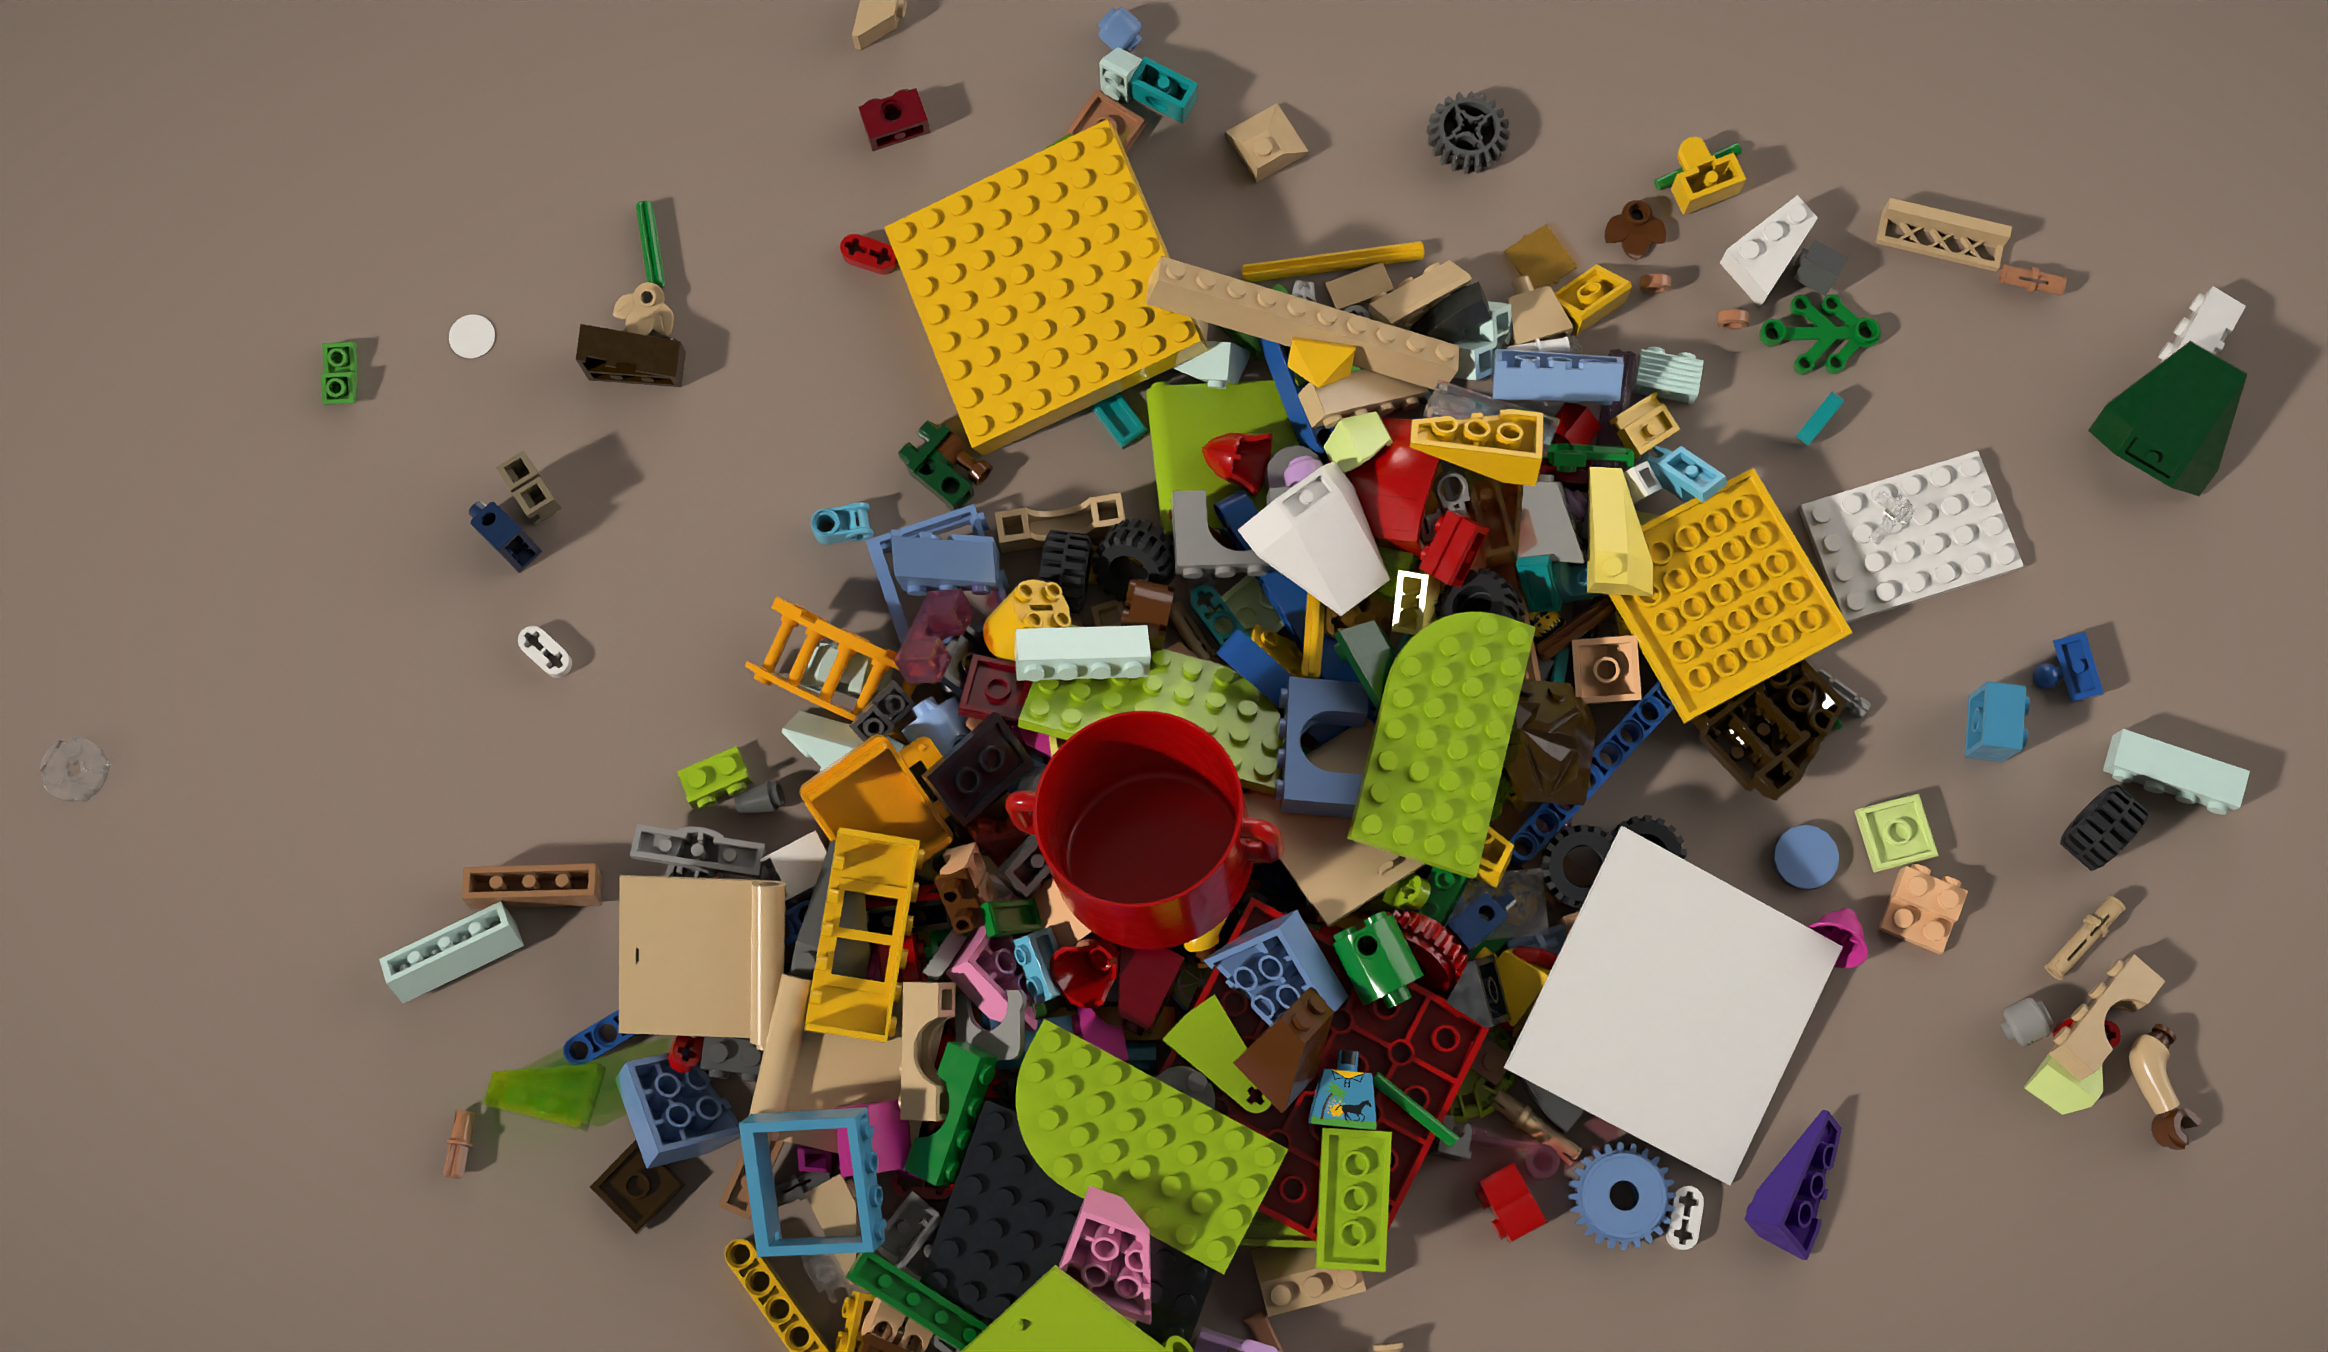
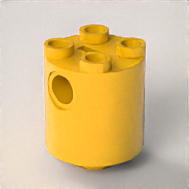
M1035 579L1018 584L984 623L983 636L989 651L997 659L1015 662L1014 645L1016 629L1068 627L1071 624L1069 606L1062 595L1061 587L1055 582L1046 583Z

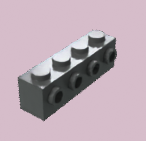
M1030 834L994 874L1017 897H1027L1028 895H1034L1043 886L1044 882L1042 880L1050 873V870L1038 846L1036 836Z
M705 1036L700 1068L709 1071L708 1077L728 1079L729 1074L742 1075V1081L757 1082L764 1051L756 1049V1045L750 1043V1040Z

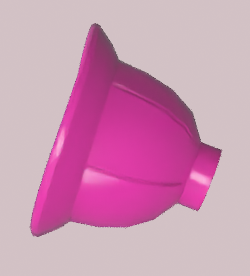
M1842 908L1840 911H1832L1823 915L1817 923L1807 926L1843 946L1834 967H1856L1863 964L1867 959L1868 948L1864 941L1863 929L1858 921L1857 914L1853 910Z

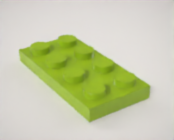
M1322 1128L1315 1268L1386 1272L1392 1132Z

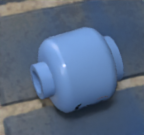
M1112 7L1097 25L1100 29L1098 33L1099 39L1112 50L1119 47L1123 50L1127 48L1132 52L1143 39L1139 35L1142 23L1124 7H1120L1117 10Z

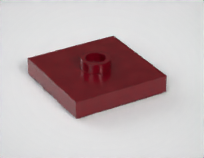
M973 654L958 708V715L985 720L992 712H996L1001 715L1007 725L1018 727L1019 717L1033 681H1017L1015 662Z

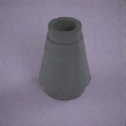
M767 780L735 796L734 802L740 815L745 813L778 811L779 807L785 805V796L778 781L771 782Z

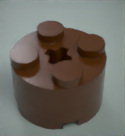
M1130 579L1120 626L1147 625L1150 648L1162 650L1175 587L1140 579Z

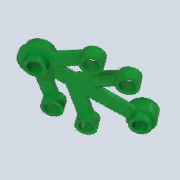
M1830 294L1823 299L1820 307L1825 315H1836L1846 325L1836 327L1811 305L1808 297L1797 295L1790 303V311L1796 316H1804L1816 327H1785L1780 320L1769 319L1764 322L1759 330V338L1764 345L1769 347L1777 346L1782 341L1818 340L1805 354L1799 355L1795 360L1794 370L1800 375L1810 373L1815 365V361L1836 340H1849L1838 353L1831 354L1825 362V369L1828 373L1839 374L1844 369L1846 361L1859 348L1873 347L1881 337L1879 324L1872 318H1858L1842 304L1838 296ZM1832 301L1835 303L1836 308H1828L1826 302ZM1795 302H1802L1805 305V309H1798ZM1860 330H1865V331H1867L1868 334H1869V337H1868V338L1862 337V336L1860 335L1859 331H1860ZM1771 331L1775 333L1776 339L1768 338L1766 332ZM1837 360L1840 363V367H1833L1830 361ZM1799 361H1807L1809 368L1801 367Z

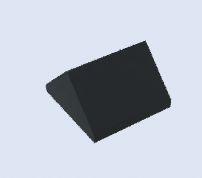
M1494 954L1469 961L1446 1001L1447 1004L1485 1028L1494 1027L1511 1020Z

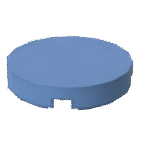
M1800 825L1790 828L1778 838L1774 846L1772 862L1775 872L1784 883L1800 890L1808 891L1820 888L1833 878L1838 869L1839 853L1836 843L1827 832L1816 826Z

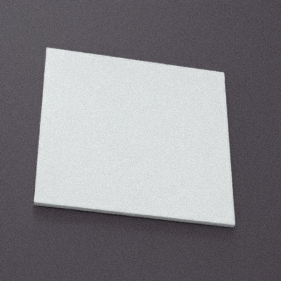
M1621 826L1504 1068L1721 1182L1731 1185L1843 946Z

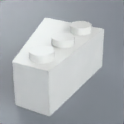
M1797 195L1730 246L1722 257L1720 264L1755 304L1761 308L1818 217Z
M2214 286L2204 295L2199 293L2189 306V309L2193 312L2188 319L2186 317L2182 318L2173 331L2177 337L2173 343L2169 341L2166 343L2158 358L2164 361L2190 340L2213 354H2216V352L2220 353L2225 345L2223 341L2228 333L2230 334L2246 306Z

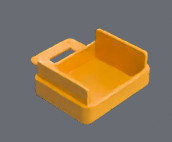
M873 735L806 781L800 788L801 799L830 841H836L837 831L840 827L920 840L919 849H924L923 863L945 849L953 841V832L944 820L950 814L939 799L932 803L909 769L921 760L928 770L943 757L932 740L926 736L917 738L897 752L890 740L884 735Z

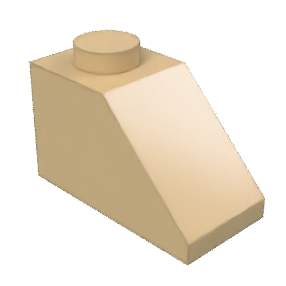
M860 0L852 32L855 49L862 50L895 30L898 26L899 17L904 18L907 0Z

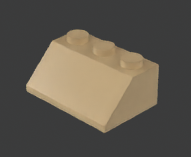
M1450 260L1441 265L1439 262L1434 263L1424 270L1423 275L1415 279L1409 277L1399 283L1396 290L1388 294L1387 292H1381L1373 297L1368 308L1370 319L1409 330L1427 311L1439 302L1471 285L1472 278L1466 271Z
M1264 1246L1250 1250L1267 1317L1367 1291L1362 1271L1315 1268L1316 1248Z

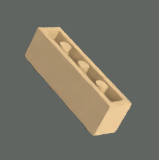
M1362 369L1352 371L1349 377L1321 388H1317L1309 382L1298 393V397L1311 427L1325 426L1326 429L1335 427L1342 418L1375 411L1382 417L1399 408H1402L1403 411L1411 410L1420 404L1419 400L1429 391L1427 387Z

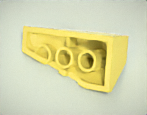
M1589 467L1587 593L1652 596L1653 562L1623 470L1621 468Z

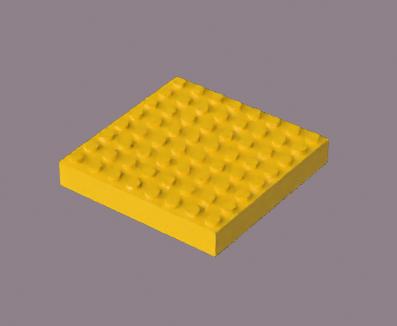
M1108 119L884 227L971 447L982 456L1209 351L1195 318L1146 304L1149 278L1160 257L1170 258L1118 133Z

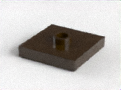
M635 1140L590 1188L635 1234H639L686 1184L666 1165L647 1169L637 1140Z

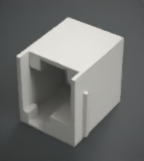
M816 830L759 859L767 868L774 881L785 883V907L788 910L803 901L811 900L828 850Z

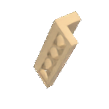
M1890 198L1882 210L1875 243L1997 272L2000 267L2004 245L2011 237L2012 226ZM1887 223L1899 225L1905 235L1900 238L1885 236ZM1920 231L1929 232L1935 242L1929 246L1920 244L1915 234ZM1951 238L1959 239L1966 249L1959 253L1952 252L1945 241ZM1981 245L1995 248L1993 260L1982 259L1975 249Z

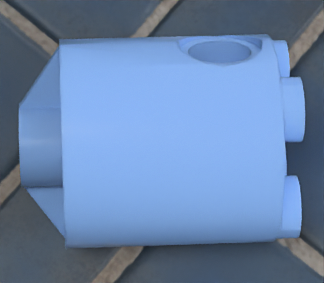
M931 696L911 709L916 720L906 726L901 732L909 744L922 736L930 738L941 755L944 756L967 736L971 730L965 725L969 717L958 715L960 702L956 696L940 705Z

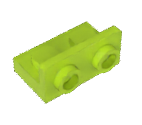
M737 746L677 771L687 795L688 804L693 809L696 807L699 809L708 808L717 803V798L729 794V796L740 794L747 789L746 785L753 783Z

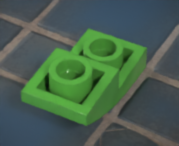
M322 343L324 373H320L322 405L356 403L358 376L357 343Z

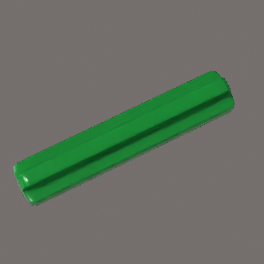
M641 201L636 204V212L647 282L654 283L663 288L665 286V278L654 207L651 201Z

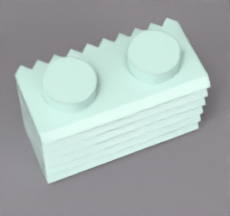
M1648 347L1646 350L1641 349L1637 357L1632 393L1648 396L1657 391V398L1693 404L1699 394L1704 360L1696 359L1694 354L1681 352L1677 355L1666 354L1665 350L1659 347Z

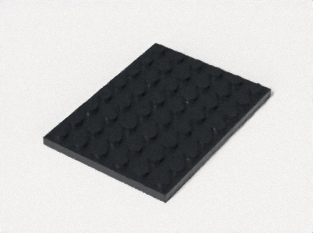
M991 1098L985 1100L920 1279L922 1284L953 1304L996 1320L1054 1265L1059 1267L1084 1201L1083 1198L1055 1182L1037 1164L1024 1142L1019 1128L1016 1108ZM1150 1235L1151 1325L1137 1320L1135 1326L1159 1344H1162L1171 1336H1180L1190 1343L1216 1270Z

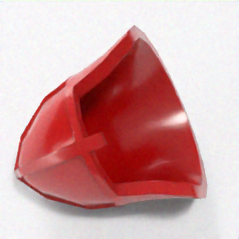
M1272 432L1259 434L1227 433L1209 441L1202 447V453L1206 463L1217 476L1239 486L1255 497L1258 495L1264 482L1265 468L1271 457L1273 435Z
M1090 936L1074 945L1062 947L1055 951L1050 959L1049 971L1053 984L1060 994L1074 1005L1082 1008H1097L1103 1005L1112 984L1118 977L1121 955L1120 946L1100 936Z

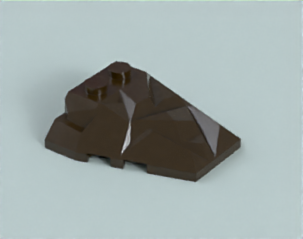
M1803 660L1691 721L1700 730L1699 740L1701 744L1745 790L1751 792L1757 789L1762 796L1777 801L1801 781L1809 764L1814 759L1820 749L1819 747L1847 702L1806 660Z
M1523 679L1502 768V774L1520 801L1584 805L1587 800L1597 729L1590 707L1581 697L1575 696L1573 687L1569 683Z

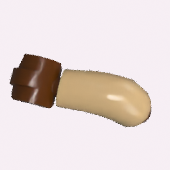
M2156 1024L2152 1028V1032L2140 1034L2134 1040L2129 1055L2130 1067L2141 1092L2153 1112L2158 1114L2152 1121L2151 1130L2153 1137L2163 1147L2182 1150L2185 1149L2186 1145H2189V1138L2183 1133L2181 1126L2184 1129L2197 1127L2201 1124L2202 1120L2189 1109L2176 1108L2180 1103L2166 1072L2167 1061L2170 1058L2168 1049L2175 1042L2176 1035L2167 1026Z

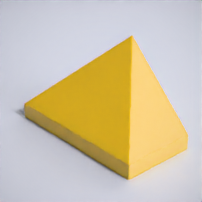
M1293 336L1287 367L1317 388H1321L1351 375L1356 345Z

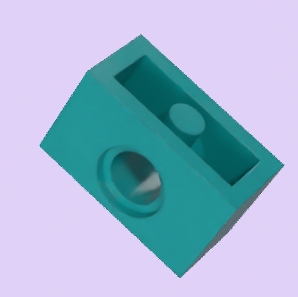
M1145 56L1129 81L1131 98L1184 124L1198 100V83Z

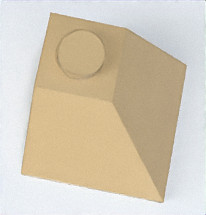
M1278 103L1225 132L1229 142L1256 183L1309 154V151Z

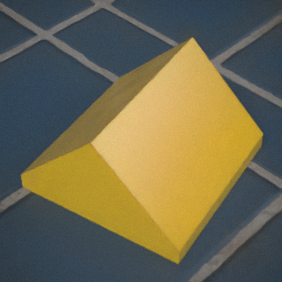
M1596 264L1554 294L1573 325L1572 332L1577 336L1624 304L1632 289L1630 281Z

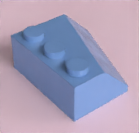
M891 529L894 575L902 590L907 591V594L923 596L927 594V591H939L941 595L952 596L958 595L959 591H972L971 593L974 595H989L991 591L999 590V551L993 537L952 534L947 537V540H943L940 536L933 535L932 532L921 531L915 537H903L902 530Z
M1297 910L1247 931L1203 960L1211 969L1215 966L1228 979L1225 983L1234 991L1238 988L1251 1001V1008L1268 1025L1272 1024L1309 987L1321 996L1334 1012L1349 997Z
M687 1048L681 1052L682 1060L684 1061L689 1060L687 1058L689 1051ZM669 1053L626 1062L615 1078L647 1169L708 1154L741 1137L740 1122L731 1112L732 1106L725 1097L721 1099L711 1086V1079L700 1068L699 1063L692 1071L680 1073L670 1066L668 1061Z

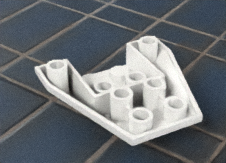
M1335 461L1321 466L1277 497L1238 530L1259 558L1340 616L1344 615L1390 580L1356 490Z

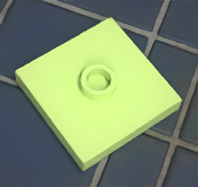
M1919 794L1854 811L1874 873L1939 856Z

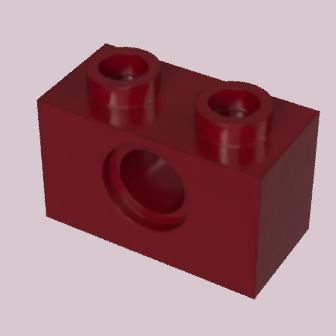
M917 88L911 90L902 89L895 92L893 96L883 99L874 98L858 107L872 151L930 133L928 119ZM891 114L900 115V117L896 120L887 119V117Z

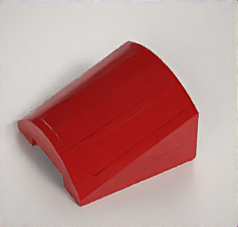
M1380 417L1393 443L1390 446L1385 445L1372 458L1359 467L1346 472L1345 475L1356 490L1377 547L1420 559L1421 552L1425 547L1419 539L1429 493L1442 459L1410 447L1412 420Z

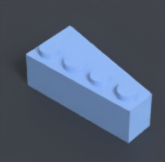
M1496 349L1492 400H1555L1568 403L1593 401V403L1599 405H1612L1613 401H1620L1624 368L1623 357Z

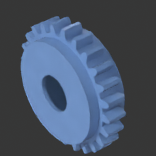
M1618 1142L1616 1143L1615 1150L1612 1151L1611 1146L1605 1144L1603 1145L1604 1154H1601L1597 1149H1593L1591 1151L1593 1160L1583 1157L1581 1162L1585 1168H1575L1573 1170L1579 1178L1578 1181H1569V1185L1576 1188L1575 1193L1568 1195V1199L1576 1200V1206L1570 1209V1213L1579 1212L1581 1217L1576 1220V1225L1585 1223L1587 1228L1584 1231V1235L1589 1236L1594 1232L1596 1234V1244H1600L1606 1239L1608 1249H1613L1616 1242H1619L1621 1250L1628 1249V1242H1631L1633 1247L1638 1249L1641 1248L1640 1239L1643 1238L1647 1244L1653 1242L1651 1233L1662 1235L1663 1231L1659 1225L1661 1223L1670 1224L1671 1220L1665 1214L1666 1212L1675 1211V1207L1668 1204V1199L1675 1198L1676 1194L1668 1192L1667 1187L1674 1184V1181L1664 1179L1663 1175L1667 1173L1668 1168L1658 1169L1656 1165L1660 1158L1657 1156L1649 1160L1647 1158L1648 1149L1645 1148L1640 1153H1636V1144L1632 1143L1627 1150H1624L1623 1143ZM1616 1182L1627 1184L1633 1191V1204L1626 1211L1615 1208L1609 1198L1611 1187Z

